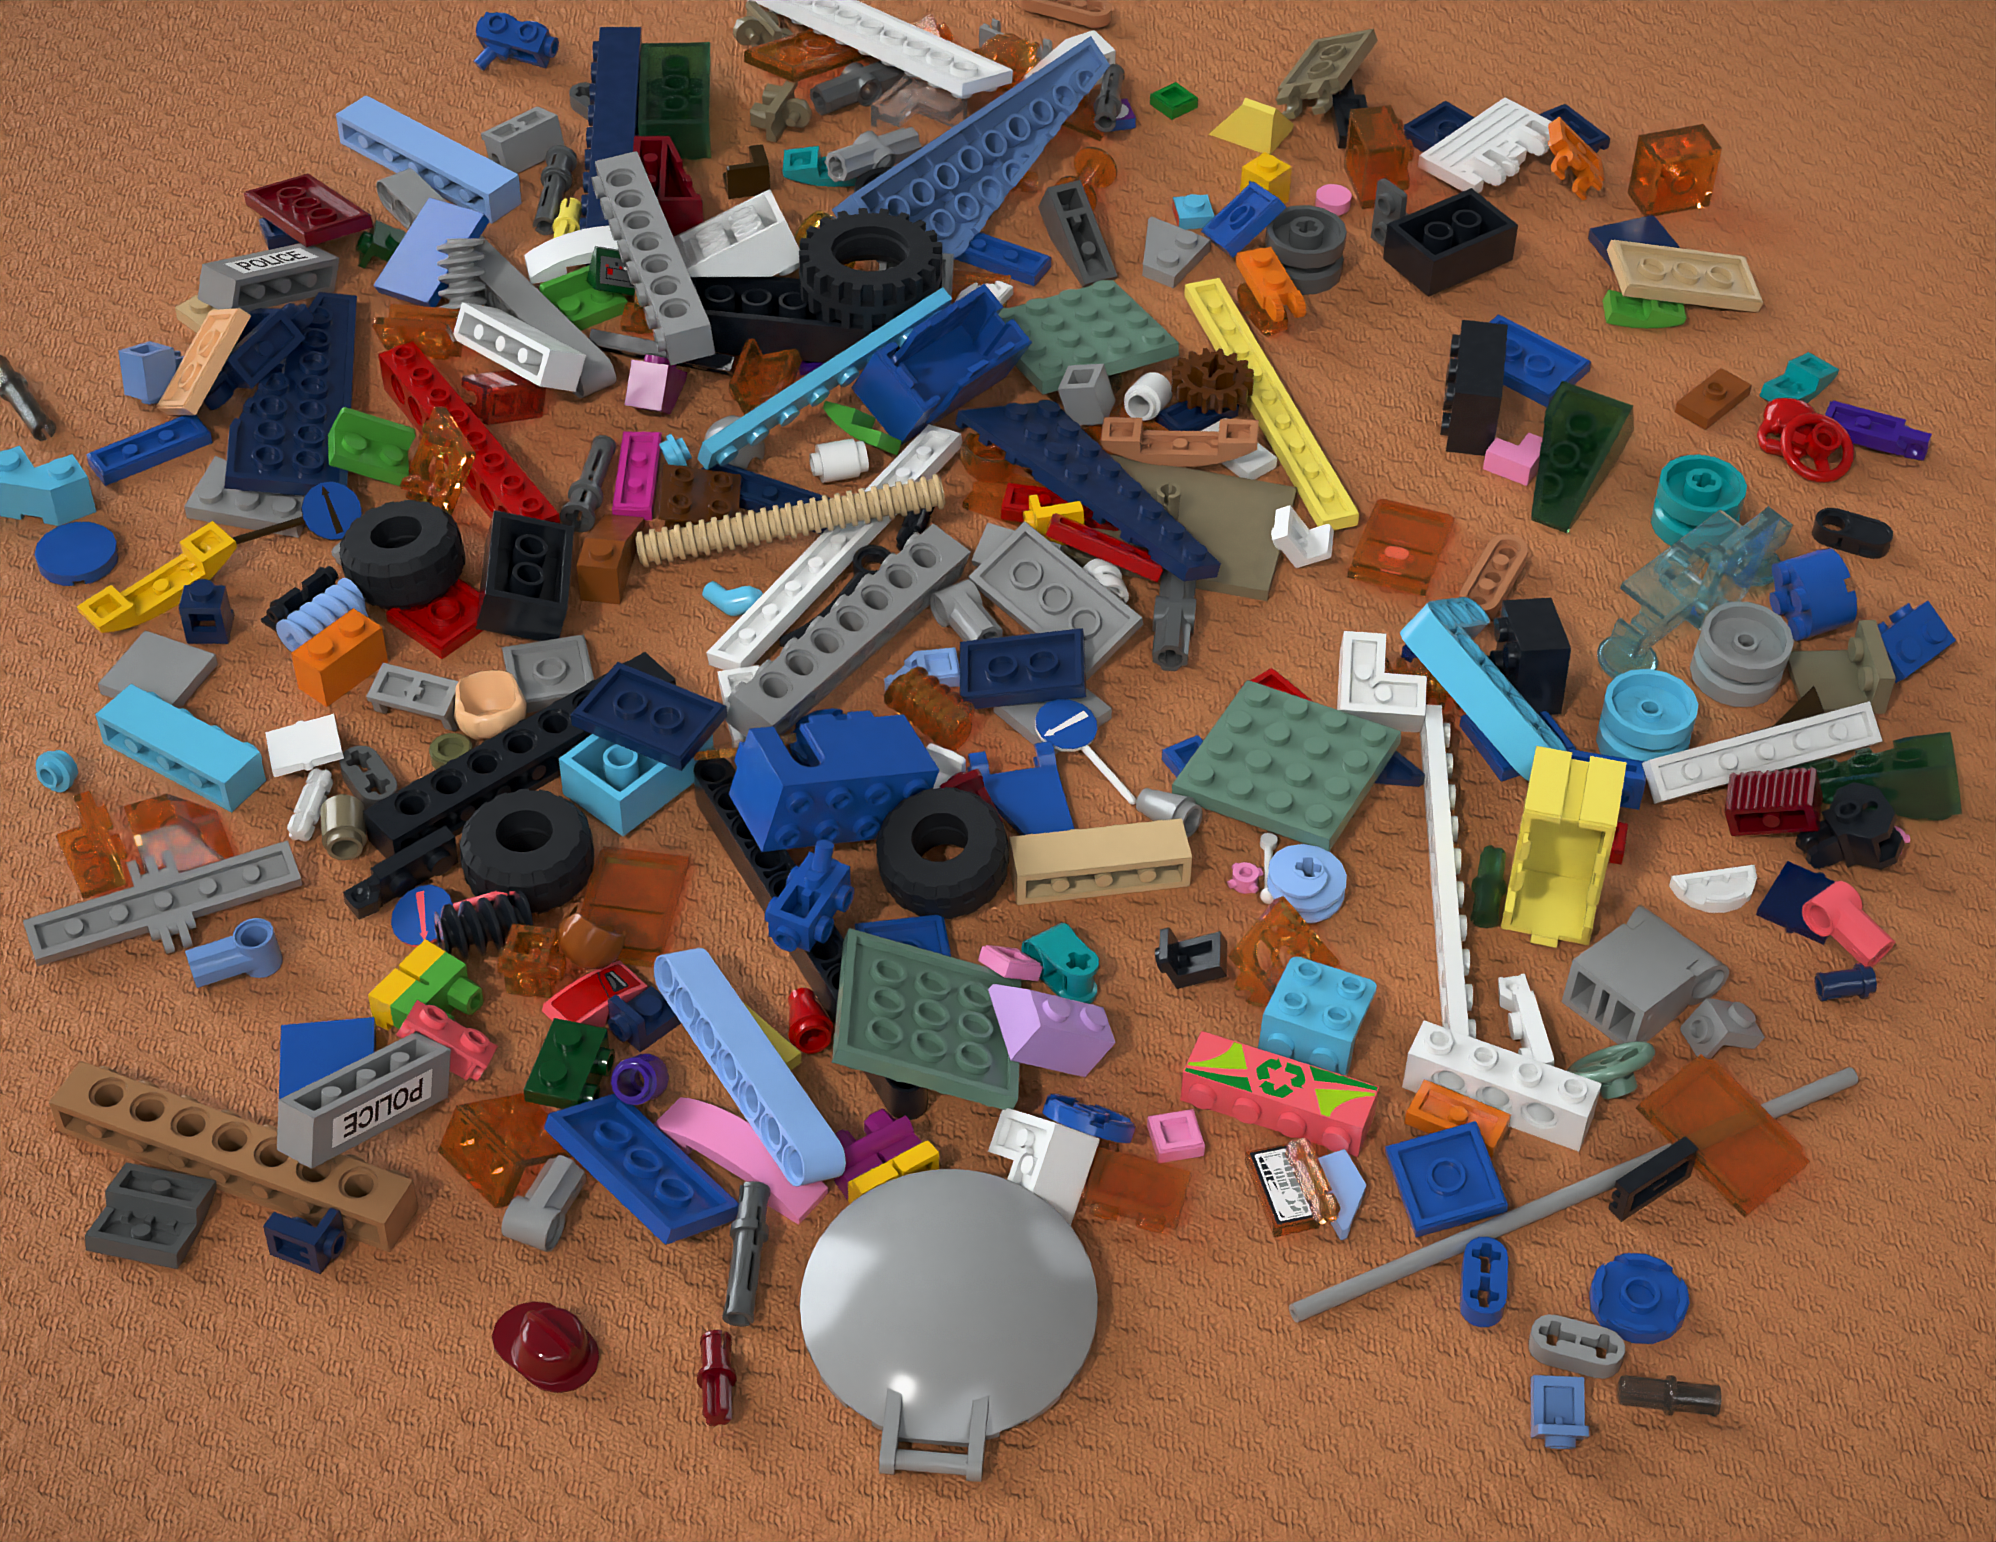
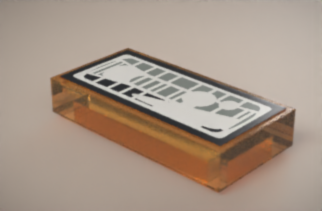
M1287 1143L1247 1151L1245 1164L1273 1237L1320 1228L1321 1217L1292 1144Z

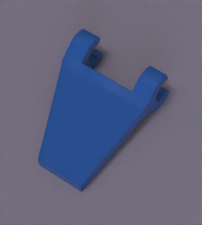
M1051 741L1034 744L1037 754L1036 757H1033L1035 768L990 774L985 751L968 754L970 767H967V772L974 769L980 770L985 789L998 813L1020 836L1074 829L1058 774L1055 751Z

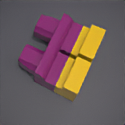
M883 1108L870 1114L864 1121V1132L867 1136L857 1141L848 1130L842 1129L834 1133L843 1147L846 1161L844 1173L842 1176L834 1178V1182L850 1204L869 1190L887 1181L912 1173L939 1170V1152L928 1140L922 1142L915 1135L913 1126L906 1115L896 1120Z

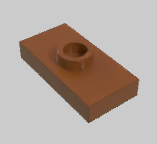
M1720 368L1681 398L1676 404L1675 413L1706 430L1748 397L1752 385Z

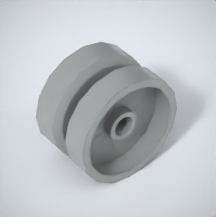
M1728 602L1716 606L1705 617L1690 663L1693 681L1704 694L1719 703L1729 706L1753 707L1767 702L1777 692L1783 671L1791 654L1794 640L1790 627L1781 616L1767 607L1755 603Z

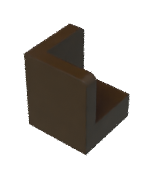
M763 144L749 146L750 163L726 167V172L723 173V182L728 199L757 196L770 189L769 163Z

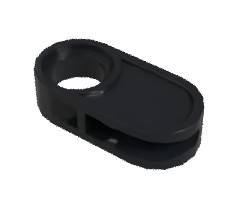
M1824 508L1816 514L1812 528V535L1818 543L1870 559L1886 556L1893 539V531L1886 523L1838 508ZM1823 525H1835L1840 527L1842 530H1830L1824 527Z

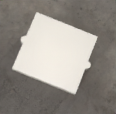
M334 714L305 722L298 721L294 725L265 732L274 778L304 769L307 771L312 770L315 766L344 759Z

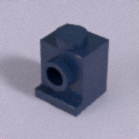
M206 579L194 581L191 585H184L179 612L187 644H228L235 615L234 610L230 608L226 585H214L210 580ZM200 621H215L216 626L199 625Z

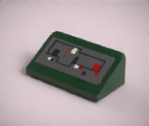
M595 246L586 281L595 290L637 296L635 284H631L629 280L626 262H622L619 250Z

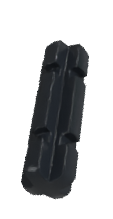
M932 507L931 512L921 509L920 513L916 515L913 511L907 512V516L901 525L902 528L896 537V547L899 551L903 550L905 543L915 532L921 534L925 531L930 519L929 515L933 513L935 507Z

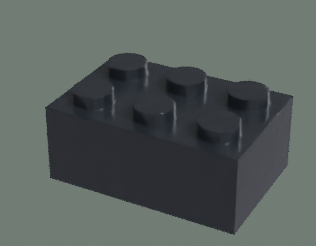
M1470 188L1388 223L1383 259L1429 297L1513 260L1518 224L1474 189Z
M1462 320L1460 335L1452 334L1449 357L1454 358H1450L1447 366L1445 381L1447 388H1445L1443 411H1450V413L1443 412L1440 435L1447 436L1446 452L1485 456L1486 450L1495 440L1502 400L1508 325Z
M494 510L484 547L476 629L536 641L558 639L560 637L568 610L574 526Z

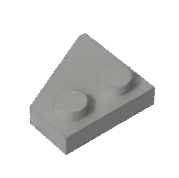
M1151 216L1148 219L1142 276L1174 289L1210 252L1211 240Z

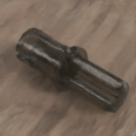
M1624 1375L1618 1381L1617 1398L1621 1405L1663 1410L1666 1416H1672L1675 1411L1717 1417L1721 1407V1388L1718 1384L1708 1385L1677 1381L1674 1375H1668L1665 1380Z

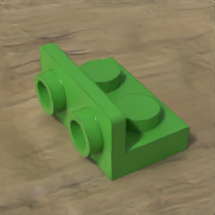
M590 265L544 282L539 286L540 292L580 331L628 312V300L622 294L595 290L586 281Z
M343 407L328 434L329 465L404 487L409 477L408 450L416 437V431L414 428Z

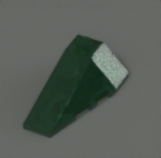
M1561 381L1545 411L1538 475L1536 476L1531 513L1532 521L1564 533L1570 531L1618 461L1634 431L1633 405Z
M1951 732L1897 739L1893 741V749L1878 753H1872L1869 747L1855 750V755L1843 762H1838L1832 758H1824L1786 768L1787 770L1802 767L1807 770L1810 767L1815 768L1823 794L1822 803L1825 804L1832 803L1837 789L1855 782L1878 787L1897 816L1915 819L1928 818L1938 821L1948 819L1952 815L1962 814ZM1877 806L1867 807V809L1876 810L1878 808Z

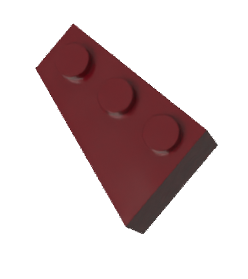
M634 136L633 152H638L672 235L677 236L703 223L702 198L699 194H696L692 179L689 174H686L683 168V161L670 136Z

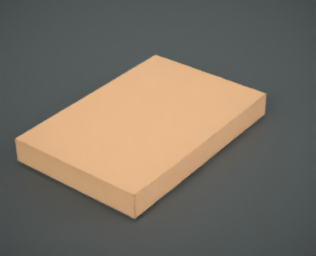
M241 308L212 310L208 313L157 404V409L167 415L197 414L249 321L250 314Z

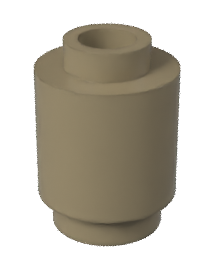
M346 794L333 796L324 801L320 808L322 844L328 854L334 859L350 860L356 858L361 854L367 841L363 810H365L364 804L354 796Z

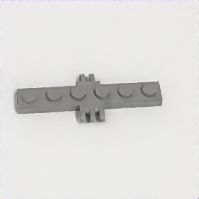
M288 840L181 873L178 872L171 849L162 851V861L166 866L162 869L157 868L153 854L144 857L148 873L140 875V868L136 860L126 862L134 887L23 920V924L37 967L146 933L150 934L152 941L161 939L166 954L175 952L171 939L172 935L179 933L184 949L193 946L188 930L197 928L195 918L302 886V881Z

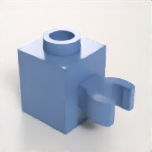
M151 341L118 350L124 394L141 399V402L144 404L159 403L184 356H181L180 351H174L173 347Z

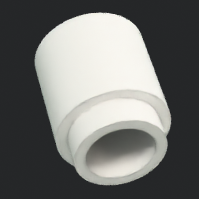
M1149 372L1142 375L1125 394L1124 405L1128 415L1131 418H1142L1143 421L1156 417L1172 398L1170 382L1159 373Z
M853 438L816 444L815 453L809 454L812 475L814 477L819 476L822 483L859 477L861 472L869 470L865 443L863 441L855 442Z

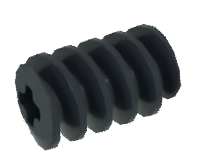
M522 891L514 892L511 903L505 895L499 894L495 897L493 906L488 898L483 897L477 901L476 909H474L469 901H462L459 905L458 914L451 904L443 905L440 917L436 911L434 913L435 933L439 948L451 955L452 948H457L463 959H468L470 945L475 944L481 956L486 955L489 941H493L500 953L504 952L506 938H511L516 949H521L523 935L528 934L532 941L534 939V926L530 905Z

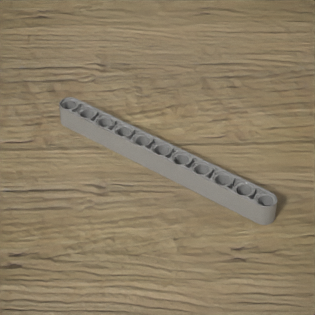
M411 168L378 180L376 183L377 193L383 206L407 230H409L429 197L446 202ZM481 235L479 238L484 239V243L474 247V250L484 253L485 258L474 262V265L485 268V274L475 277V280L485 283L486 288L475 292V295L486 299L484 306L498 308L585 354L583 371L579 378L576 392L572 391L578 398H584L615 384L616 373L610 359Z

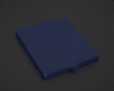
M1787 861L1757 909L1756 915L1784 927L1787 933L1795 932L1824 945L1829 936H1819L1806 925L1802 916V907L1807 901L1835 883V881L1826 878L1822 872L1814 873Z

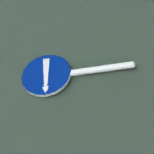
M1057 699L1047 702L1042 706L1035 718V730L1043 742L1051 741L1054 749L1060 751L1075 752L1082 750L1131 805L1136 804L1137 799L1088 746L1094 741L1098 730L1097 720L1091 710L1083 704L1070 699Z

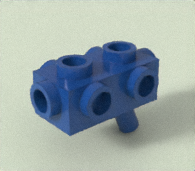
M486 12L484 17L479 19L476 27V36L484 50L473 62L482 71L496 57L503 61L511 58L547 68L550 58H553L558 51L559 40L551 36L548 28L541 23L517 21L516 18L507 13Z
M818 840L815 852H809L800 867H793L787 878L786 887L779 897L774 896L770 900L766 908L765 921L768 922L769 937L782 950L792 952L798 947L810 952L816 941L825 943L831 935L834 925L832 917L836 911L846 912L852 903L855 890L851 886L850 866L832 858L834 844L828 840Z

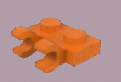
M1560 117L1549 123L1550 140L1548 145L1556 156L1551 164V170L1563 180L1565 179V170L1570 166L1572 172L1577 177L1573 183L1572 190L1584 201L1587 199L1586 191L1590 186L1597 191L1602 189V182L1605 180L1602 159Z

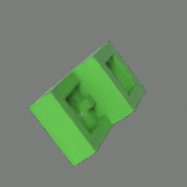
M1609 289L1602 300L1605 319L1608 324L1630 328H1664L1683 325L1686 320L1683 303L1623 296L1621 292Z
M829 401L824 402L823 409L827 415L846 433L884 452L898 455L902 441L881 431L873 430L875 417L855 408Z

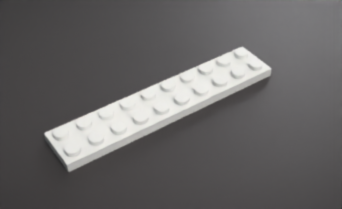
M748 0L756 1L758 5L768 8L769 12L790 18L792 23L808 26L816 34L832 37L838 44L856 48L862 55L880 59L884 65L895 66L904 70V73L908 76L919 77L928 81V85L932 87L943 88L951 92V95L956 98H970L974 93L996 91L997 87L1012 83V69L857 0Z

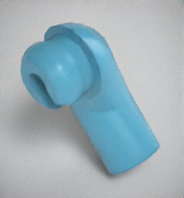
M715 581L709 582L702 592L703 598L729 616L743 615L763 595L760 589L752 586L727 590Z

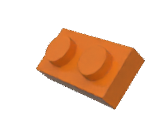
M1424 1079L1406 1111L1404 1123L1431 1134L1476 1121L1490 1159H1492L1509 1127L1511 1114Z

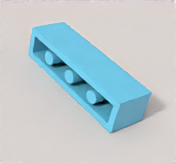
M130 684L95 714L105 745L231 813L266 781L262 755L255 746L248 742L243 743L227 735L216 725H208L195 718L186 709H178L163 701L154 692H146Z

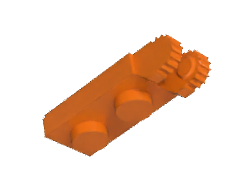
M1272 247L1256 248L1237 253V268L1261 308L1267 311L1273 322L1283 321L1285 317L1283 305L1288 306L1295 318L1306 315L1307 308L1304 297H1302L1300 290H1297Z

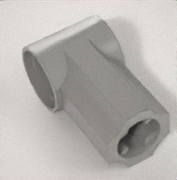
M966 579L930 595V608L937 623L944 628L951 626L963 641L1002 637V628L983 607L980 593L971 580Z
M561 1155L554 1159L549 1158L524 1197L517 1195L510 1202L503 1217L502 1235L545 1252L552 1251L562 1235L565 1214L586 1182L585 1171L579 1168L574 1160Z

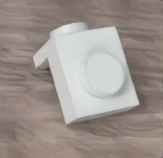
M1290 505L1276 510L1275 525L1271 531L1272 540L1278 550H1282L1295 568L1331 557L1334 529L1330 524L1309 529Z

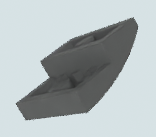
M126 1162L105 1190L106 1207L85 1234L86 1251L178 1269L193 1245L206 1218L217 1188L216 1180Z

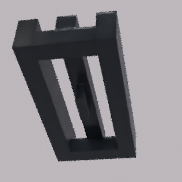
M1685 1136L1616 1180L1614 1187L1617 1190L1612 1193L1611 1197L1614 1201L1609 1204L1608 1209L1622 1222L1690 1178L1699 1148Z

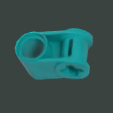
M1059 923L1022 942V952L1041 963L1040 965L1043 968L1039 978L1057 996L1087 1004L1095 1001L1097 997V984L1094 981V975L1099 969V958L1094 951L1089 949L1076 936L1069 925Z

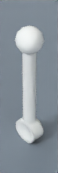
M1264 833L1260 838V847L1264 850V889L1260 893V898L1262 902L1268 905L1275 902L1267 887L1269 862L1273 857V850L1276 849L1278 841L1277 836L1273 833Z

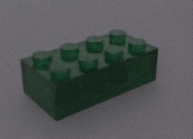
M710 42L641 43L639 136H670L681 159L698 160L701 158H711L712 63Z

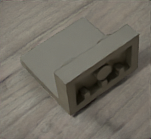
M1859 620L1855 637L1849 639L1848 650L1791 651L1787 662L1798 701L1814 686L1825 713L1870 701L1874 714H1885L1896 677L1876 620Z

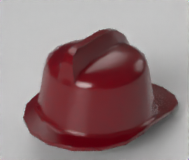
M533 1301L511 1308L495 1323L492 1333L494 1350L502 1360L543 1391L554 1393L574 1391L586 1384L597 1370L600 1358L597 1342L589 1331L584 1328V1325L576 1315L550 1303Z

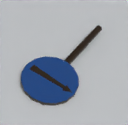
M336 482L320 483L311 488L304 497L301 517L233 537V539L236 541V544H240L306 524L309 531L319 538L330 541L341 540L350 528L351 523L362 515L360 501L355 493L343 484Z

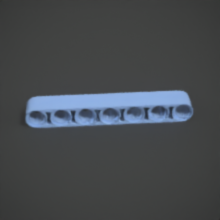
M696 948L659 955L654 962V978L659 991L786 1179L793 1186L798 1187L842 1176L845 1171L846 1161L839 1139L709 953L704 948Z

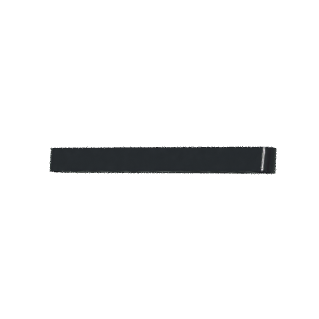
M714 755L706 756L698 760L693 769L697 806L765 913L770 900L774 896L779 897L786 887L787 878L796 864L786 849L766 852L760 850L729 796L736 772L726 758ZM833 925L828 940L825 943L816 941L810 952L798 947L795 951L789 952L834 1025L836 1023L844 941L835 925ZM864 1071L893 1117L899 1119L906 1115L909 1120H913L922 1116L927 1110V1088L905 1082H897L893 1079Z

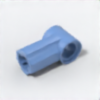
M252 918L240 923L235 928L233 936L185 951L197 988L242 973L255 978L268 977L274 974L283 962L274 928L269 921L261 918Z

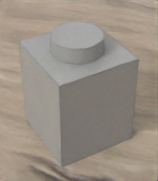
M1104 364L1072 365L1067 367L1058 388L1066 414L1079 425L1096 426L1103 424L1104 417H1109L1115 403V397Z

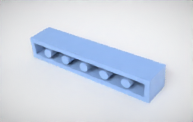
M367 95L336 114L341 144L395 173L408 168L413 169L442 198L457 206L484 213L491 224L522 204L518 174Z

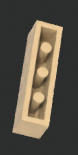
M1182 818L1009 837V870L1017 905L1190 886L1192 854Z

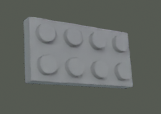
M1025 521L968 576L969 580L975 584L982 594L1030 634L1083 628L1086 681L1143 625V619L1138 613Z

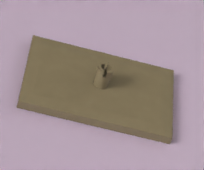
M1108 454L1135 481L1139 482L1157 502L1162 504L1164 509L1181 523L1221 563L1217 577L1196 580V589L1262 601L1268 600L1281 550L1275 547L1271 536L1272 528L1275 525L1276 510L1289 505L1292 508L1294 507L1297 487L1184 467L1147 464L1122 456ZM1093 528L1107 535L1115 537L1119 540H1122L1121 538H1119L1121 534L1120 529H1118V531H1112ZM1069 545L1062 546L1064 554L1081 568L1089 561L1097 558ZM1134 545V546H1136V547H1138V548H1141V549H1143V550H1145V551H1149V549H1147L1146 547H1140V546ZM1120 567L1122 575L1150 580Z

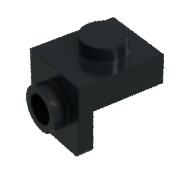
M1170 927L1160 929V945L1155 949L1157 966L1161 973L1168 975L1176 989L1227 977V940L1219 931L1179 942Z

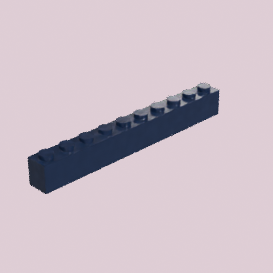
M600 27L599 41H593L592 83L589 86L591 105H588V124L593 127L586 128L587 148L591 149H585V170L589 172H583L584 193L588 194H582L581 196L582 216H586V218H580V230L609 226L608 219L605 220L602 212L600 198H596L591 177L597 176L595 161L633 152L634 136H639L643 65L641 27Z

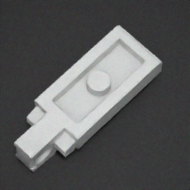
M1526 975L1499 977V1005L1511 1012L1508 1013V1026L1512 1040L1520 1039L1522 1048L1518 1049V1054L1554 1066V1056L1534 991H1530Z

